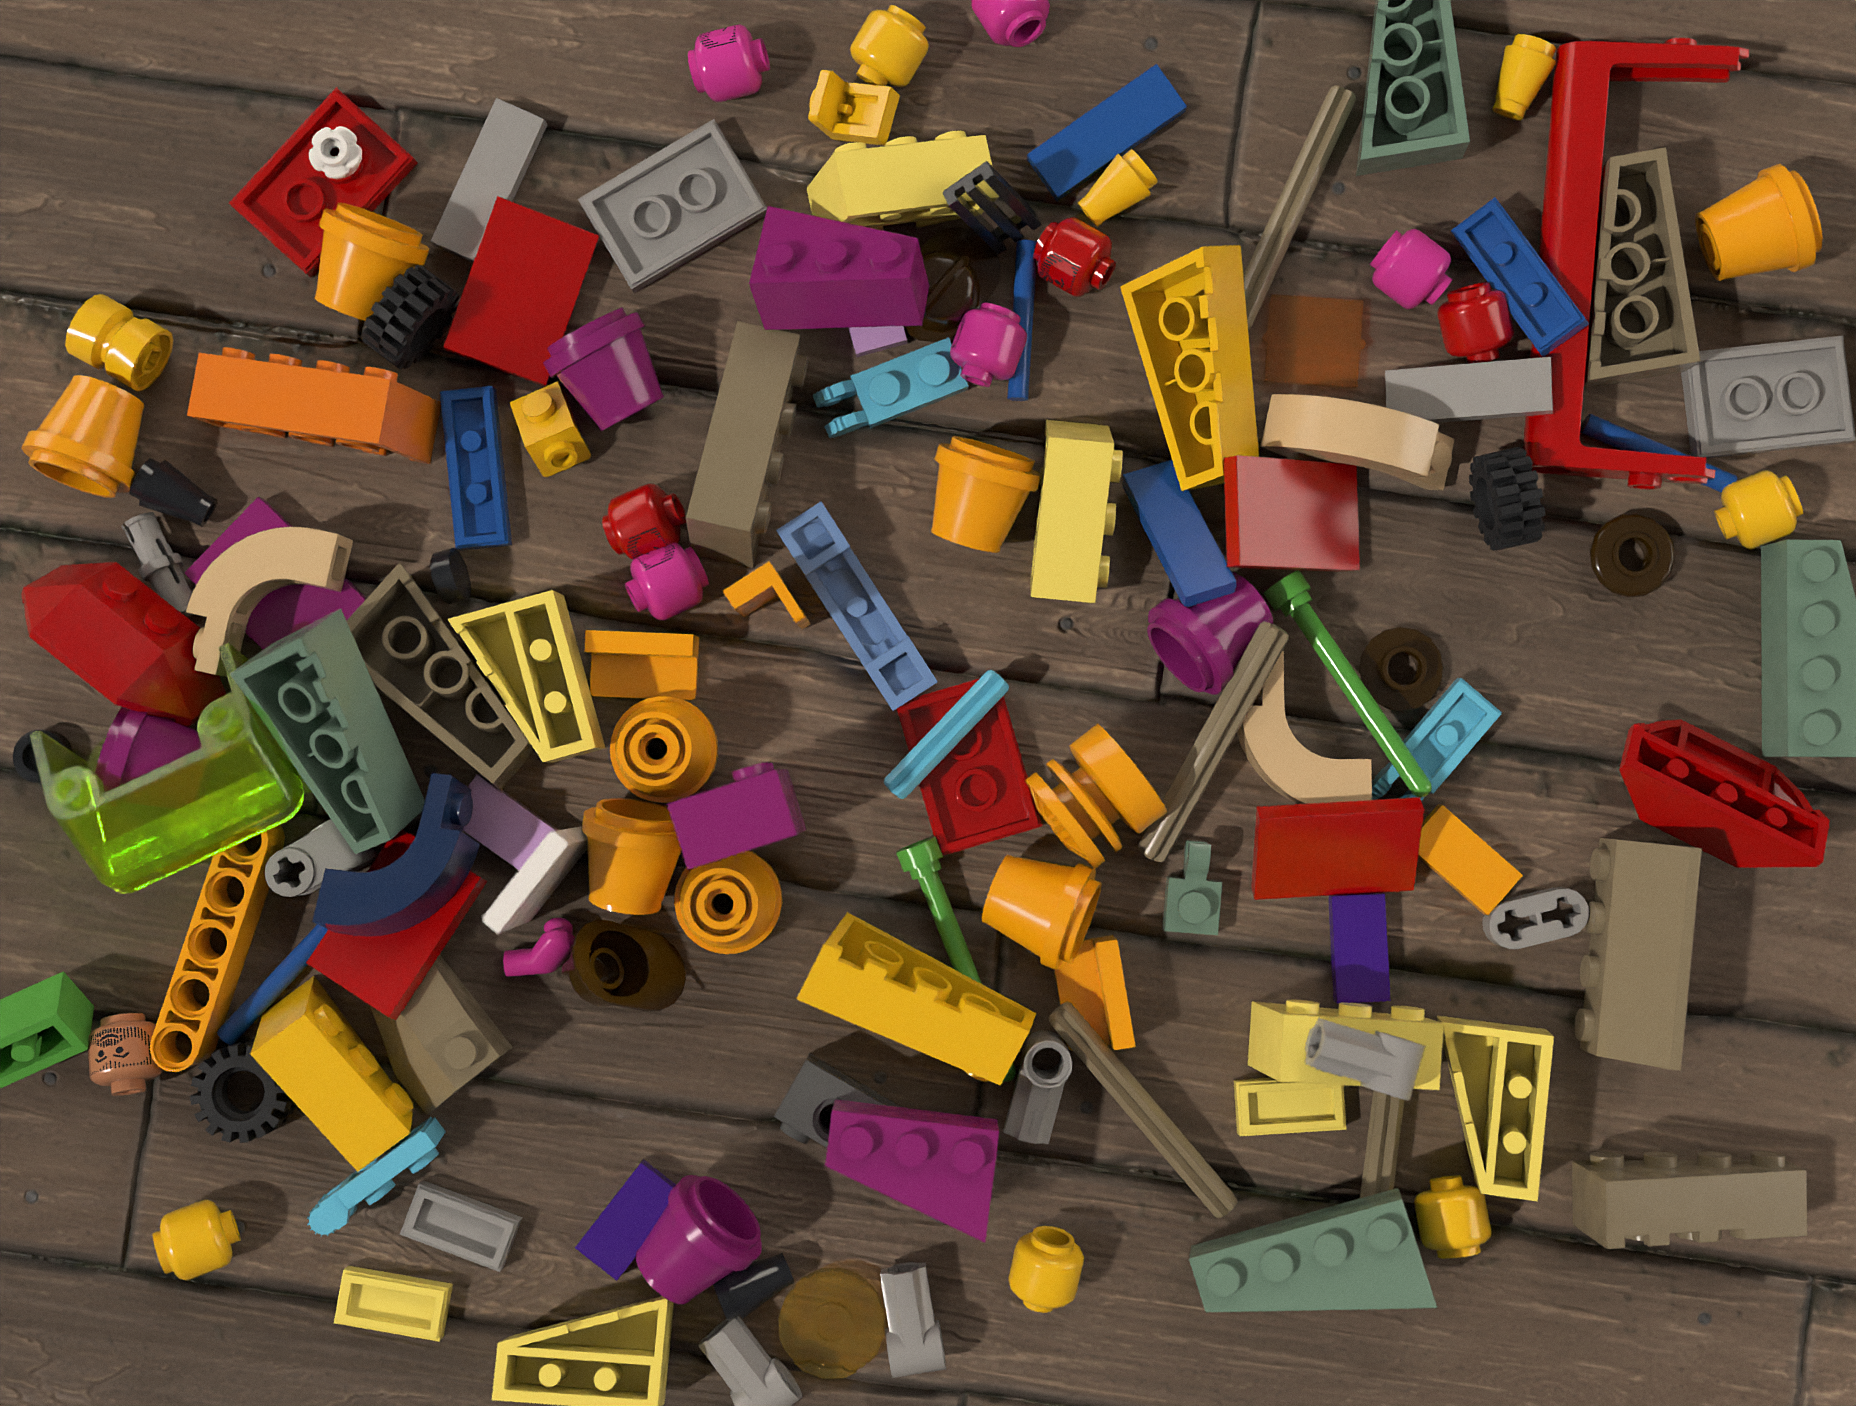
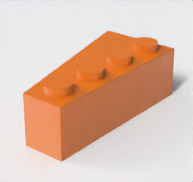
M223 347L221 355L198 354L187 412L189 417L217 427L285 438L286 432H289L288 436L291 438L333 447L334 439H336L335 443L338 445L362 450L365 453L386 456L387 450L405 456L411 461L431 463L441 402L398 383V374L381 368L365 367L364 375L349 373L350 367L324 360H317L316 369L302 367V360L280 354H269L268 362L255 360V354L229 347Z

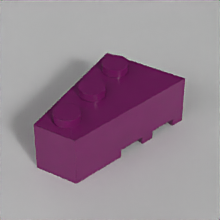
M767 207L749 281V286L765 330L919 326L923 324L929 282L918 238L776 207Z
M773 762L758 763L733 771L735 783L667 804L687 868L691 869L797 835L807 830L788 769L775 770Z
M835 1099L831 1114L825 1166L986 1243L999 1137L997 1119Z

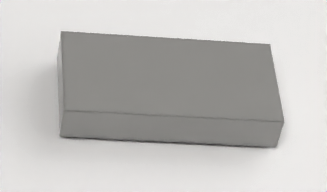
M423 1180L418 1184L400 1235L500 1272L505 1266L523 1217Z

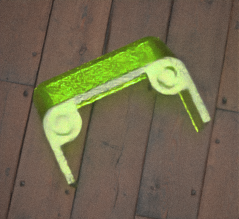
M230 643L220 646L219 650L232 692L211 702L201 713L197 729L202 748L106 793L100 777L89 770L87 761L40 730L30 734L49 811L98 881L118 893L128 894L136 892L283 824L294 817L301 808L304 791L298 771L230 675V673L248 661Z

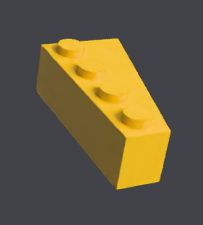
M848 912L824 943L796 1000L960 1068L977 1080L991 1081L998 1085L1002 1084L1027 1038L1036 1016L1035 1012Z

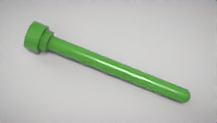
M1297 570L1275 583L1263 593L1275 611L1281 610L1285 617L1292 616L1411 793L1416 797L1427 796L1432 788L1430 780L1310 606L1309 602L1313 599L1307 591L1311 587L1302 573Z
M929 837L897 850L896 854L903 872L909 871L912 880L918 879L953 969L982 984L938 873V870L942 869L939 859L943 855L936 837ZM1012 1063L1003 1082H1009L1015 1077L1016 1069L1014 1063Z

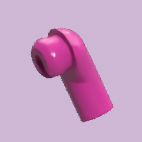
M561 917L552 918L545 923V933L542 934L533 948L505 950L503 963L506 977L547 974L556 971L573 948L575 937L572 934L573 926L570 921Z

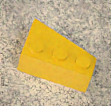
M315 976L311 977L262 1014L250 1055L357 1172L411 1133L412 1109L414 1108L411 1098L399 1084L392 1083L373 1054L365 1046Z

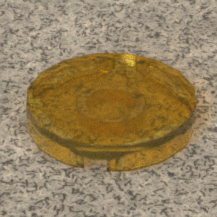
M820 1268L801 1277L787 1292L779 1313V1339L784 1350H787L788 1355L803 1372L822 1379L846 1378L856 1373L858 1369L864 1367L867 1362L869 1363L877 1355L885 1334L884 1306L876 1289L860 1274L843 1268Z

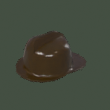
M953 227L941 230L928 239L920 248L929 282L923 324L919 326H903L905 333L919 341L936 343L955 336L963 315L971 309H980L981 304L988 301L999 283L1000 263L997 253L972 229Z
M597 919L585 924L575 936L570 959L562 966V974L569 977L575 992L583 1000L595 1006L615 1005L640 1011H661L672 1006L683 993L686 981L684 962L677 949L666 938L649 930L608 920Z

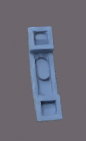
M822 502L817 503L776 530L892 711L938 682L855 556L849 543Z

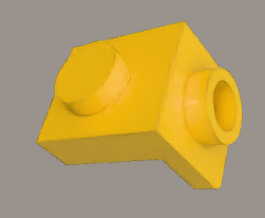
M821 70L817 86L810 97L808 119L832 140L885 146L900 95L889 86L845 82L835 72Z
M558 381L509 402L524 446L542 476H552L590 459V450L578 430L566 394Z

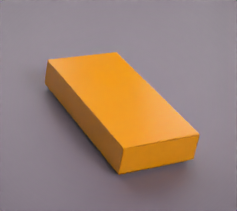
M1438 804L1423 821L1418 857L1482 914L1489 915L1523 875L1444 805Z

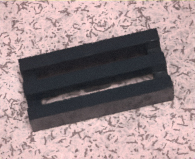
M988 161L942 192L948 206L998 255L1007 249L1003 242L1010 237L1015 243L1024 238L1021 231L1023 227L1028 225L1034 231L1042 225L1036 212ZM984 180L1016 215L1009 218L977 184ZM965 192L998 225L997 228L994 229L962 196Z

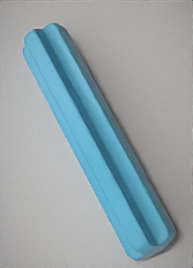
M993 670L986 671L885 777V786L898 798H906L1004 696L1009 689L1008 683L997 672Z

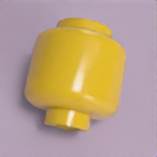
M890 5L887 11L873 10L851 44V56L860 65L856 75L869 85L886 86L889 84L894 87L907 86L928 52V41L923 35L926 29L924 24L908 12L894 5Z
M1768 470L1760 471L1725 486L1721 493L1723 507L1714 510L1717 523L1725 539L1728 540L1736 536L1739 542L1748 549H1755L1790 535L1796 528V517L1803 515L1801 502L1790 479L1786 475L1778 478L1777 475Z
M1461 1175L1430 1179L1431 1190L1421 1192L1414 1199L1422 1244L1428 1249L1436 1250L1437 1257L1442 1259L1467 1257L1481 1253L1480 1245L1491 1237L1485 1195L1481 1194L1476 1186L1463 1185Z
M208 1199L165 1214L161 1219L160 1231L154 1232L152 1235L155 1250L164 1273L174 1272L182 1280H191L227 1266L232 1260L231 1244L241 1241L239 1229L232 1211L229 1210L221 1213L218 1206Z
M1039 1226L1033 1229V1232L1021 1236L1015 1246L1008 1277L1010 1288L1019 1299L1023 1300V1304L1033 1311L1047 1313L1051 1312L1054 1308L1064 1307L1071 1303L1076 1296L1084 1263L1083 1253L1074 1242L1073 1236L1068 1232L1053 1226Z

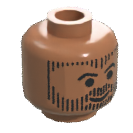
M126 1013L102 1018L100 1020V1027L94 1029L88 1037L90 1079L95 1084L111 1086V1094L113 1096L131 1095L146 1091L145 1082L155 1079L164 1070L157 1066L150 1052L151 1038L156 1024L146 1021V1015L143 1013Z

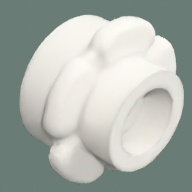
M338 126L334 130L329 127L319 130L313 136V148L309 150L311 165L315 170L325 172V175L331 179H340L352 175L358 169L362 159V149L356 144V135L350 129ZM334 147L339 148L337 156H331L330 154L331 149Z

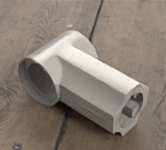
M1318 1018L1307 1037L1305 1064L1340 1077L1344 1076L1361 1081L1360 1085L1400 1099L1410 1100L1425 1046L1383 1032L1375 1031V1034H1371Z
M1040 1030L1027 1037L1021 1047L1022 1060L1003 1132L1021 1141L1033 1144H1049L1064 1084L1072 1071V1059L1066 1042L1059 1034L1050 1030ZM1043 1048H1053L1061 1055L1058 1064L1054 1068L1040 1070L1032 1064L1034 1054Z
M906 1262L882 1269L880 1271L881 1287L889 1328L885 1329L892 1378L945 1370L946 1361L939 1320L934 1318L926 1262Z
M739 1315L730 1320L726 1318L700 1341L698 1346L730 1387V1396L735 1406H792L802 1398L800 1387L791 1372L779 1359H771Z

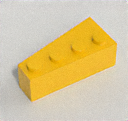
M1241 245L1203 246L1120 286L1181 491L1224 483L1225 457L1235 455L1259 457Z

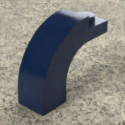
M432 773L418 832L408 850L394 863L377 871L361 873L325 868L312 922L335 933L369 937L400 932L423 922L435 914L455 895L464 883L478 853L480 844L462 832L463 826L469 823L473 812L472 790L452 775Z

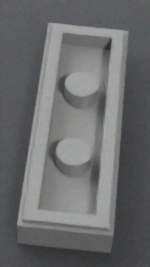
M498 98L495 99L431 239L434 246L467 261L474 262L496 198L499 196L513 202L546 130L547 123L545 119Z
M1551 357L1385 371L1386 408L1415 415L1434 423L1553 414Z

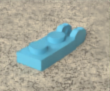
M948 337L851 375V380L841 381L813 394L818 408L832 406L856 394L861 403L863 411L839 416L825 426L829 438L852 432L867 425L873 428L968 390L967 381L960 376L961 366L957 365L950 356L952 346L950 338Z
M1456 678L1403 740L1432 785L1431 794H1434L1502 713L1462 678ZM1391 762L1372 781V800H1377L1385 795L1393 782L1399 777ZM1407 790L1400 798H1414L1416 796L1410 790Z
M435 1117L428 1118L414 1128L410 1134L359 1172L355 1171L329 1190L327 1194H324L317 1202L318 1204L309 1212L310 1215L307 1219H309L308 1225L311 1226L310 1230L315 1231V1234L318 1233L321 1236L325 1234L328 1236L330 1233H334L336 1229L339 1230L348 1223L350 1216L356 1212L358 1203L364 1199L368 1205L375 1203L396 1185L392 1178L408 1167L412 1174L430 1163L439 1154L435 1147L446 1132Z

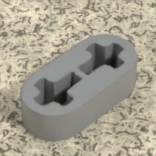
M1563 887L1547 888L1501 900L1489 915H1484L1482 920L1483 930L1486 937L1493 944L1507 949H1521L1579 933L1587 924L1589 906L1585 898L1577 891ZM1560 898L1562 903L1571 904L1573 907V912L1565 915V925L1560 920L1550 918L1542 920L1541 913L1557 908L1556 899ZM1506 911L1511 916L1521 918L1529 916L1530 923L1514 928L1515 937L1513 938L1508 933L1498 931V924L1505 921Z

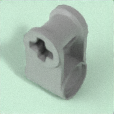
M330 819L311 830L305 837L272 855L265 866V878L267 885L273 892L281 896L307 895L321 888L325 868L356 872L375 861L377 854L373 847L355 854ZM292 863L304 864L305 870L299 874L300 881H289L287 874L293 870Z

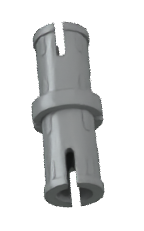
M154 512L143 513L125 521V524H122L121 527L138 556L141 564L138 571L143 581H149L155 593L186 617L193 615L186 612L192 591L181 570V567L184 565L179 553L172 552Z

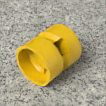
M97 294L88 299L76 312L66 334L65 346L69 354L98 370L105 368L107 375L136 391H141L153 384L165 368L172 352L173 336L170 331L147 318L138 319L134 317L132 310L106 295Z

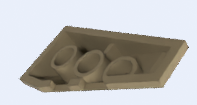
M441 955L438 956L397 1020L387 1017L370 1006L394 1074L426 1115H429L513 1048Z

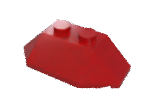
M104 562L61 565L23 587L21 597L25 606V618L29 637L113 704L137 712H147L151 716L173 718L175 723L189 727L224 702L227 694L220 676L195 670L197 659L193 655V645L200 627L119 563Z
M1681 719L1657 721L1650 724L1636 723L1629 729L1619 770L1641 821L1696 848H1702V851L1736 868L1818 867L1823 863L1830 820L1819 809L1813 810L1804 794L1776 766Z

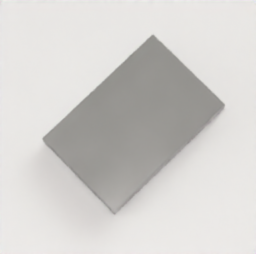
M714 119L578 199L633 293L763 218L767 211V206Z
M1843 336L1699 351L1700 362L1687 371L1681 372L1691 456L1716 458L1845 444L1856 441Z

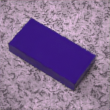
M1365 893L1328 896L1333 1001L1335 1003L1391 1001L1385 894Z
M643 1159L582 1237L575 1249L617 1281L634 1260L637 1250L641 1247L668 1205L669 1192L676 1184Z

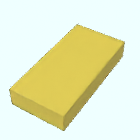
M1273 1078L1234 1080L1236 1125L1239 1136L1347 1130L1344 1085L1279 1082Z
M348 1265L342 1274L334 1323L439 1342L444 1337L453 1284Z

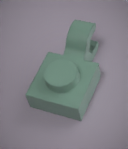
M1185 841L1183 877L1167 876L1162 928L1164 931L1218 935L1222 882L1220 880L1207 879L1210 866L1211 844L1203 841Z

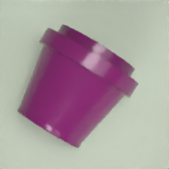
M623 307L593 320L550 345L547 349L551 357L543 362L550 377L557 376L599 426L601 431L664 398L641 331L645 328V325L638 312L627 315Z
M1232 572L1237 581L1234 593L1190 607L1184 606L1179 598L1175 600L1167 598L1159 602L1148 613L1149 625L1147 633L1156 654L1181 683L1199 693L1219 694L1234 676L1233 671L1259 624L1263 621L1273 624V617L1265 600L1245 578L1235 572Z
M121 707L103 743L95 770L94 787L101 789V801L116 806H121L124 802L196 811L210 783L219 754L220 742L188 726L175 723L173 718L151 716L147 712H137Z
M687 1175L670 1190L668 1205L641 1247L637 1250L636 1262L641 1274L656 1292L671 1302L686 1304L731 1272L747 1269L759 1257L762 1251L760 1226L749 1206L729 1186L709 1176Z

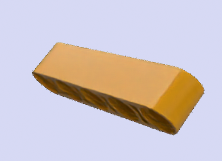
M252 815L234 818L225 825L220 834L151 1038L150 1052L152 1059L158 1067L165 1071L178 1072L200 1064L211 1057L219 1040L217 1030L225 1022L270 888L265 878V866L269 858L284 847L285 835L283 828L277 820L270 816ZM251 825L258 829L262 838L261 846L255 854L250 852L244 843V834ZM232 877L239 879L245 890L244 897L238 905L232 902L227 894V884ZM215 928L221 930L226 936L227 947L223 955L216 953L210 945V935ZM197 979L204 982L209 989L210 996L206 1006L199 1004L193 996V985ZM179 1031L187 1034L191 1039L192 1052L189 1057L181 1054L176 1047V1036Z

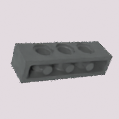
M809 1053L777 1108L774 1117L782 1121L780 1129L791 1138L804 1144H808L811 1138L827 1147L830 1127L823 1122L821 1110L825 1106L834 1103L835 1099L894 1107L902 1106ZM930 1217L931 1219L935 1220V1221L938 1222V1223H941V1224H943V1225H947V1224H945V1223H942V1222H940V1221H938V1220H936V1219Z

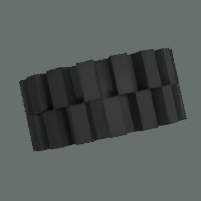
M421 265L406 269L404 277L399 274L394 279V286L391 289L388 286L381 293L384 296L382 300L375 302L371 308L374 313L366 318L364 325L367 327L362 331L363 342L398 369L410 368L412 362L416 364L421 360L423 352L428 353L433 348L432 343L436 338L439 340L442 337L444 326L450 325L453 319L450 315L458 307L456 302L459 300V295L457 292Z
M1520 447L1475 456L1470 464L1472 474L1469 475V483L1473 487V491H1470L1471 500L1475 502L1476 507L1473 509L1474 516L1479 519L1478 528L1480 533L1484 534L1486 545H1490V549L1493 551L1538 542L1543 536L1541 531L1545 529V523L1541 518L1545 516V507L1540 502V498H1543L1542 488L1538 489L1537 486L1539 477L1536 470L1532 471L1533 461L1530 456L1526 457V451L1523 448L1520 449Z
M254 1040L244 1043L240 1041L212 1053V1057L204 1060L198 1067L202 1072L194 1076L191 1086L198 1087L197 1093L190 1095L191 1105L199 1103L201 1108L200 1112L194 1114L197 1121L201 1122L207 1119L210 1125L205 1130L212 1136L219 1132L223 1133L221 1140L226 1142L239 1139L240 1143H245L255 1138L263 1137L287 1121L285 1118L292 1114L297 1106L292 1103V1099L250 1055ZM237 1071H250L256 1074L264 1085V1099L256 1110H240L228 1098L227 1085L232 1075Z

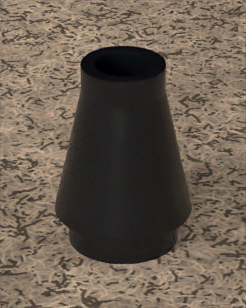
M149 458L142 465L133 480L129 492L131 496L139 499L140 507L191 521L201 527L210 519L218 502L216 498L204 492L167 460L160 463L152 458Z
M780 1253L774 1257L754 1261L743 1271L731 1272L713 1284V1287L727 1320L738 1315L743 1320L782 1289L795 1283L783 1253Z

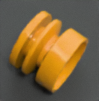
M1099 724L1093 726L1069 745L1071 753L1080 767L1071 774L1054 759L1046 763V766L1059 783L1052 790L1036 772L1024 780L1032 792L1036 809L1069 851L1084 858L1094 869L1105 861L1100 851L1092 842L1096 836L1100 835L1114 852L1122 848L1121 841L1112 826L1119 818L1128 827L1140 834L1167 813L1165 805L1144 775L1118 743Z

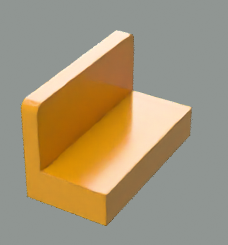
M770 561L723 590L734 610L743 617H746L779 596L795 623L802 630L811 624Z
M585 630L584 652L591 654L590 693L592 696L638 699L671 696L689 701L696 699L699 637L694 634Z
M1113 935L1085 939L1072 964L1063 962L1058 970L1054 969L1060 1005L1067 1001L1072 1003L1107 1045H1111L1114 1050L1136 1047L1118 940Z

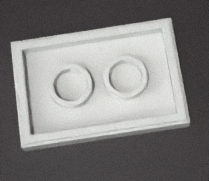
M582 827L549 832L485 913L482 922L497 934L530 922L588 849L587 835L582 832Z

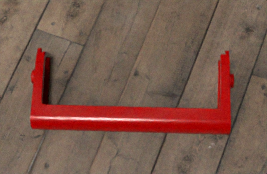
M1672 38L1666 40L1664 44L1575 41L1560 45L1556 49L1539 257L1588 323L1590 319L1609 81L1725 83L1730 80V72L1741 70V62L1739 60L1749 58V49L1734 46L1697 45V41L1691 38ZM1589 325L1545 356L1551 357L1553 414L1525 416L1523 449L1526 451V457L1530 456L1533 461L1532 471L1536 470L1539 474L1628 480L1627 487L1643 490L1660 489L1662 482L1707 484L1708 478H1715V470L1706 468L1707 457L1596 448L1581 444L1580 429ZM1532 343L1530 358L1543 357Z

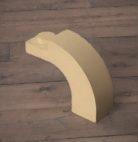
M1272 394L1260 446L1293 460L1328 461L1356 465L1390 474L1426 490H1444L1447 472L1452 461V449L1455 439L1438 432L1439 424L1386 407L1323 396Z
M282 527L248 536L220 554L206 569L196 584L186 610L187 613L207 617L205 627L200 628L194 640L193 655L197 659L195 670L232 677L230 673L237 668L248 619L259 601L270 592L283 586L294 584L311 585L341 592L353 540L336 533L318 529Z
M1282 651L1255 699L1254 706H1251L1237 732L1241 747L1248 761L1269 786L1287 799L1298 804L1372 800V759H1331L1322 757L1305 748L1291 732L1284 708V651Z

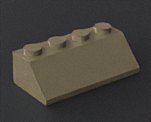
M1600 838L1599 848L1593 850L1590 859V875L1596 882L1594 902L1588 903L1589 918L1585 926L1586 932L1590 934L1589 955H1584L1580 965V982L1585 987L1584 1007L1577 1011L1575 1018V1036L1580 1041L1581 1050L1599 1057L1681 1071L1702 848Z

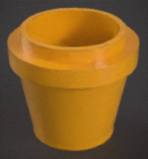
M1776 164L1761 170L1756 180L1695 215L1696 233L1702 254L1710 272L1718 281L1786 268L1791 272H1797L1813 266L1816 253L1822 249L1821 223L1810 190L1798 172L1794 170L1788 171L1782 164Z
M338 203L336 210L324 209L319 226L324 229L315 300L338 312L365 321L368 316L373 315L374 312L371 308L374 303L380 302L384 297L381 293L387 286L390 289L394 286V279L399 274L404 277L406 269L410 267L415 268L416 265H425L430 249L421 243L423 234L398 221L350 204Z
M75 375L39 428L28 432L22 446V451L30 457L28 463L32 468L61 484L106 498L115 497L117 492L127 493L130 491L136 473L132 470L145 405L140 399L115 385L96 378Z
M952 436L950 444L939 443L934 458L939 463L931 532L943 539L969 548L999 553L1030 492L1037 491L1042 474L1033 470L1035 461L1024 455L981 441Z
M656 696L636 703L621 716L611 737L610 758L618 779L630 792L651 802H675L692 796L708 782L717 763L718 740L712 723L698 707L680 698ZM656 738L662 739L667 745L666 755L659 760L653 759L648 753L649 743Z
M610 798L598 801L596 807L584 811L581 828L582 832L587 835L589 901L602 909L623 914L647 915L659 912L682 850L668 806L626 798Z
M747 850L691 869L686 867L676 885L674 897L675 912L685 934L700 947L719 954L741 953L760 944L776 926L782 909L781 885L776 873L768 862L758 854ZM725 893L732 898L733 908L731 912L721 914L715 910L713 901L717 894Z
M1008 854L1001 862L992 881L983 908L982 922L990 925L1041 957L1040 963L1042 965L1058 970L1063 962L1072 964L1094 916L1102 883L1094 880L1096 869L1082 863H1078L1076 867L1015 857Z

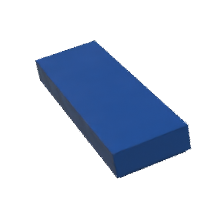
M1155 64L1027 154L1026 160L1057 202L1105 169L1117 154L1122 157L1130 149L1135 148L1185 113L1187 105L1159 66Z
M1496 197L1451 230L1484 278L1490 283L1492 289L1505 293L1508 311L1543 357L1589 325L1583 314Z
M493 386L440 391L455 547L459 551L510 546L512 545L496 389Z
M1169 460L1123 474L1122 487L1181 603L1186 607H1190L1234 593L1237 581L1230 568L1227 567V562L1189 490L1181 491L1173 461Z

